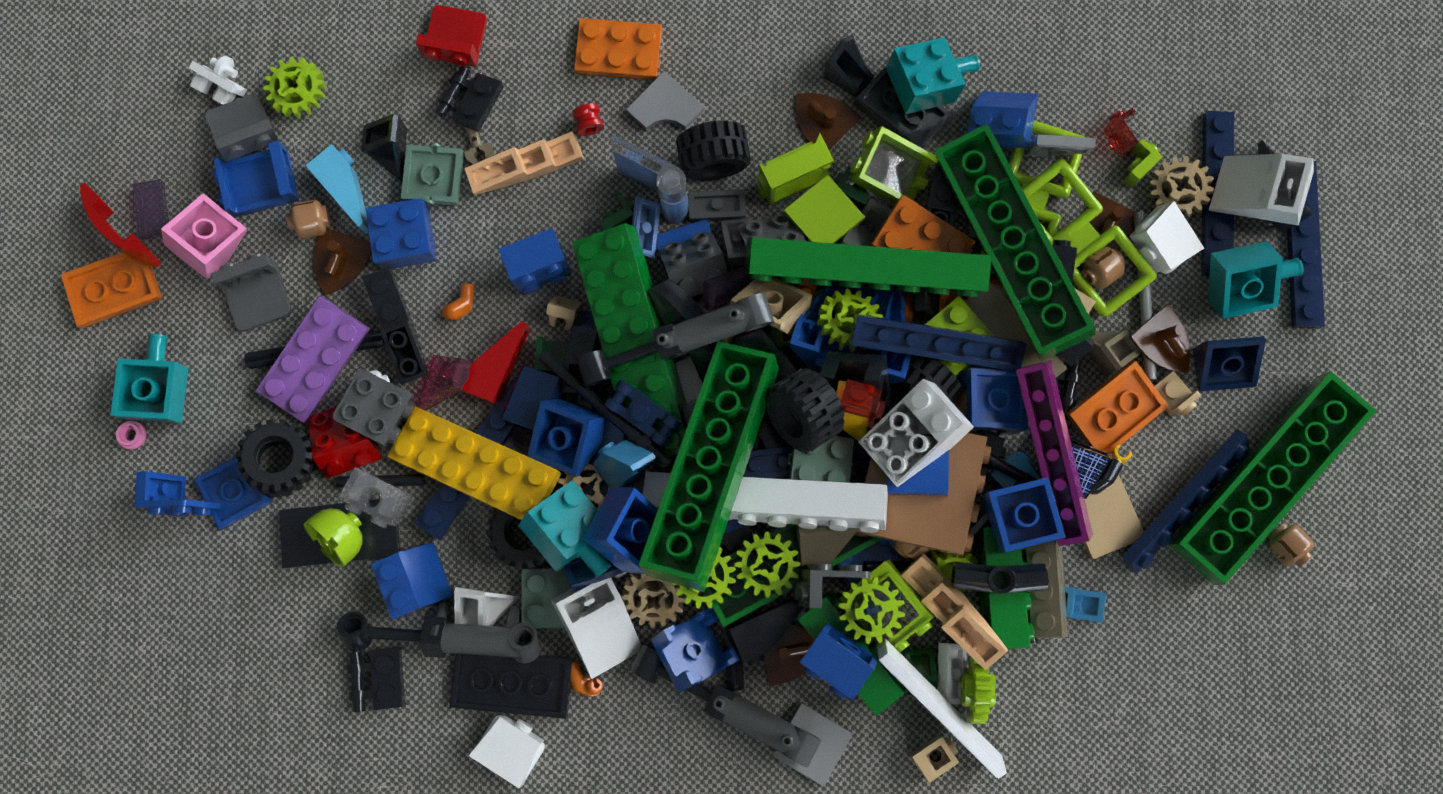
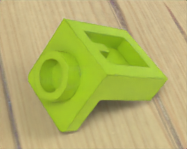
M1143 138L1131 150L1138 157L1127 168L1130 174L1124 180L1131 188L1152 170L1163 157L1153 143L1147 142Z

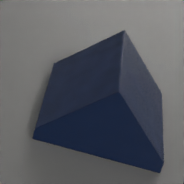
M1260 336L1205 341L1193 348L1199 391L1257 387L1266 338Z
M522 365L500 419L533 432L540 401L553 399L566 401V394L561 393L562 379Z

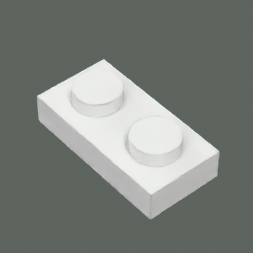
M939 643V681L937 691L950 704H961L960 679L961 674L964 675L966 673L967 652L958 643Z

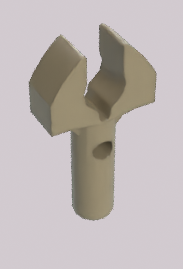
M465 127L471 147L464 154L470 165L478 163L476 160L478 150L485 154L486 159L495 155L491 143H482L477 131Z

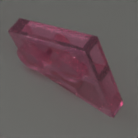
M433 355L428 368L429 375L425 377L416 407L429 410L461 391L463 385L468 380L471 362L462 358Z

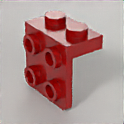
M436 5L432 11L427 35L418 34L416 46L421 55L426 59L451 62L459 66L477 67L487 17L484 13Z
M337 406L311 415L308 418L313 460L327 479L382 459L381 452L373 440L333 419V413Z

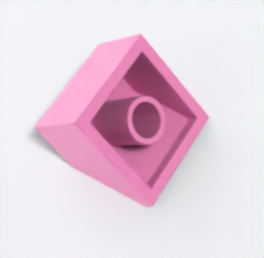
M203 193L162 227L161 232L164 245L208 280L211 277V273L218 271L221 266L229 261L247 232V228Z

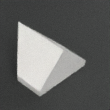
M456 587L454 590L455 623L493 626L520 597Z

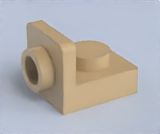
M1174 371L1154 385L1169 406L1165 410L1171 417L1180 412L1183 416L1197 406L1195 400L1201 396L1198 391L1192 393Z

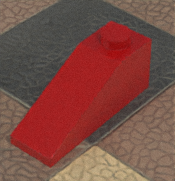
M521 321L471 364L470 369H465L460 380L461 390L464 393L492 405L497 403L506 388L531 328L528 324Z

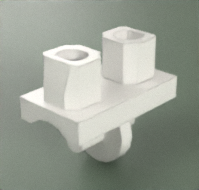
M223 56L219 60L212 58L210 65L214 67V70L205 65L202 66L195 61L191 62L189 69L195 71L190 83L191 87L208 94L214 82L218 86L212 99L223 105L232 102L236 95L244 97L247 89L227 78L228 76L235 78L238 74V71L233 69L234 61L228 56Z

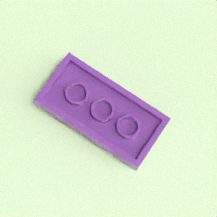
M319 296L256 389V392L301 422H308V418L314 413L370 328L325 297Z

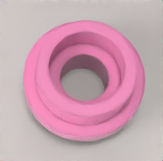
M126 421L116 431L117 442L125 449H137L146 440V430L139 422ZM132 431H135V438L133 440H130L129 434Z

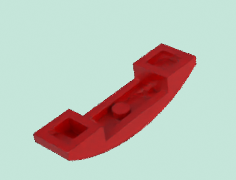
M85 182L80 185L81 199L86 214L96 229L123 254L137 262L154 267L162 264L133 233L123 239L106 221L114 213L113 210Z

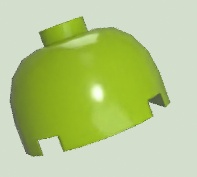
M324 509L313 515L303 524L310 538L313 541L317 540L322 546L320 550L340 567L348 564L360 551L363 544V536L358 528L362 523L352 512L345 514L339 509Z

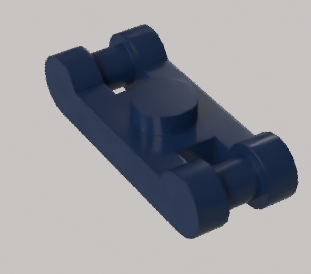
M619 379L615 386V393L612 397L608 396L604 405L651 437L655 443L666 448L671 440L669 436L674 429L678 430L682 421L630 383ZM626 396L633 399L629 407L622 404ZM659 418L664 422L660 430L654 427Z

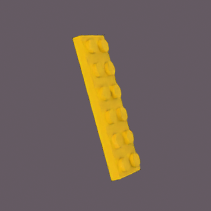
M416 406L387 456L393 461L521 521L529 510L551 495L562 474L548 465Z

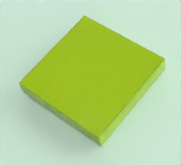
M829 175L825 176L784 210V214L809 242L836 243L865 219V216Z

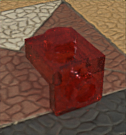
M1133 107L1126 112L1121 109L1108 118L1109 124L1103 130L1108 137L1109 145L1121 157L1132 152L1139 144L1126 124L1136 113Z
M847 379L840 407L844 412L868 418L867 427L873 428L875 418L881 419L886 403V401L880 400L883 388L875 390V387L872 385Z

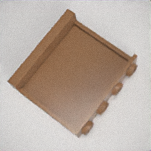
M967 433L949 450L948 496L888 494L886 530L866 533L859 528L855 535L865 538L873 536L958 555V558L962 559L964 551L970 552L974 534H969L968 531L970 522H977L980 505L974 504L976 493L982 494L986 476L980 475L982 464L988 465L991 447L986 446L987 437ZM871 457L865 484L887 485V475Z

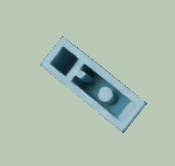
M331 144L306 164V167L355 224L367 234L369 232L359 179L357 172L351 167L354 160L344 149L338 152Z

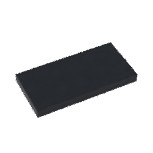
M397 498L279 510L282 568L334 563L320 550L322 546L318 541H313L303 525L316 513L329 508L339 509L345 514L352 512L362 523L358 528L363 536V544L360 551L351 561L384 558L400 552Z
M456 654L449 708L567 719L574 658L539 655L534 661L523 664L511 657Z

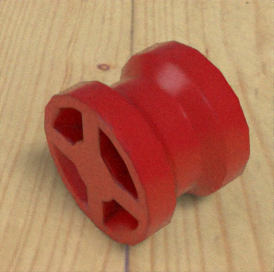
M594 103L584 104L572 111L574 119L578 122L576 127L578 135H593L604 129L603 120L599 119L598 116L600 113L599 105Z

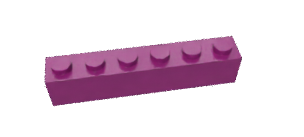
M1049 360L1020 367L1016 371L1042 479L1049 477L1065 533V538L1057 539L1058 545L1065 546L1090 541L1093 532L1052 362Z

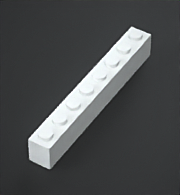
M646 472L643 496L657 508H659L671 473ZM743 477L729 520L735 519L738 520V523L748 526L755 525L756 522H763L773 527H785L786 524H796L804 529L829 526L831 530L835 531L860 528L861 531L866 533H876L879 530H886L888 489L887 485Z

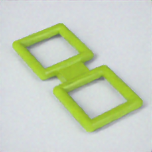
M1035 120L1033 123L1032 132L1041 135L1084 137L1083 135ZM1013 148L1009 165L1021 188H1023L1035 177L1018 172L1025 148ZM1070 154L1068 164L1075 173H1077L1082 154ZM1064 177L1061 186L1047 182L1027 198L1037 218L1049 223L1047 232L1051 237L1058 233L1062 217L1058 213L1045 210L1049 194L1060 198H1067L1070 195L1072 187ZM981 248L980 255H985L983 249Z
M1058 159L1025 185L1022 190L1026 197L1029 198L1052 178L1061 173L1087 205L1088 209L1054 236L1051 237L1044 227L1043 229L1052 245L1054 239L1071 241V247L1077 248L1073 283L1083 294L1096 301L1093 307L1101 317H1107L1157 278V273L1119 226L1114 225L1103 234H1098L1090 224V221L1103 211L1102 205L1064 159ZM1112 240H1115L1142 273V276L1105 304L1077 268L1085 262L1088 256L1099 251Z

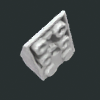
M1287 154L1224 156L1209 211L1299 226L1314 173L1313 158Z
M922 379L859 443L898 487L954 447L974 426L935 383ZM921 434H932L934 437L924 436Z
M611 578L590 584L574 592L570 589L551 600L591 679L638 653L641 643L624 602Z

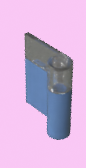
M612 134L610 143L618 173L659 194L662 215L667 222L671 224L684 222L689 215L686 176L684 172L677 166Z

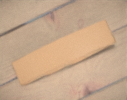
M571 131L548 142L542 139L519 150L513 147L464 169L474 195L559 170L584 160V156L576 134Z
M922 554L902 571L901 577L922 596L921 602L942 622L941 628L984 670L988 669L1007 653L1008 649L985 619L959 589L952 588V582L925 554Z

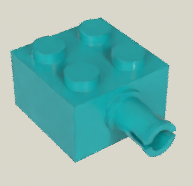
M945 37L894 48L885 68L904 112L908 114L955 103L966 85L962 74L978 72L980 60L976 54L955 59Z
M1267 241L1211 253L1208 302L1222 319L1276 308L1279 305L1281 279L1302 276L1304 272L1303 263L1299 258L1283 261V257Z
M148 334L146 359H117L110 416L125 421L182 424L189 368L174 361H164L168 336Z
M573 480L529 510L518 525L556 572L573 559L579 557L594 573L596 578L612 566L603 555L583 539L598 510Z

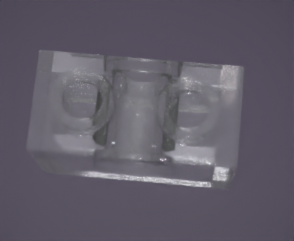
M355 467L338 499L346 502L345 509L357 515H360L363 511L372 516L370 519L372 523L386 529L388 524L397 527L413 495ZM378 492L380 494V502L377 506L371 507L369 498L373 493Z

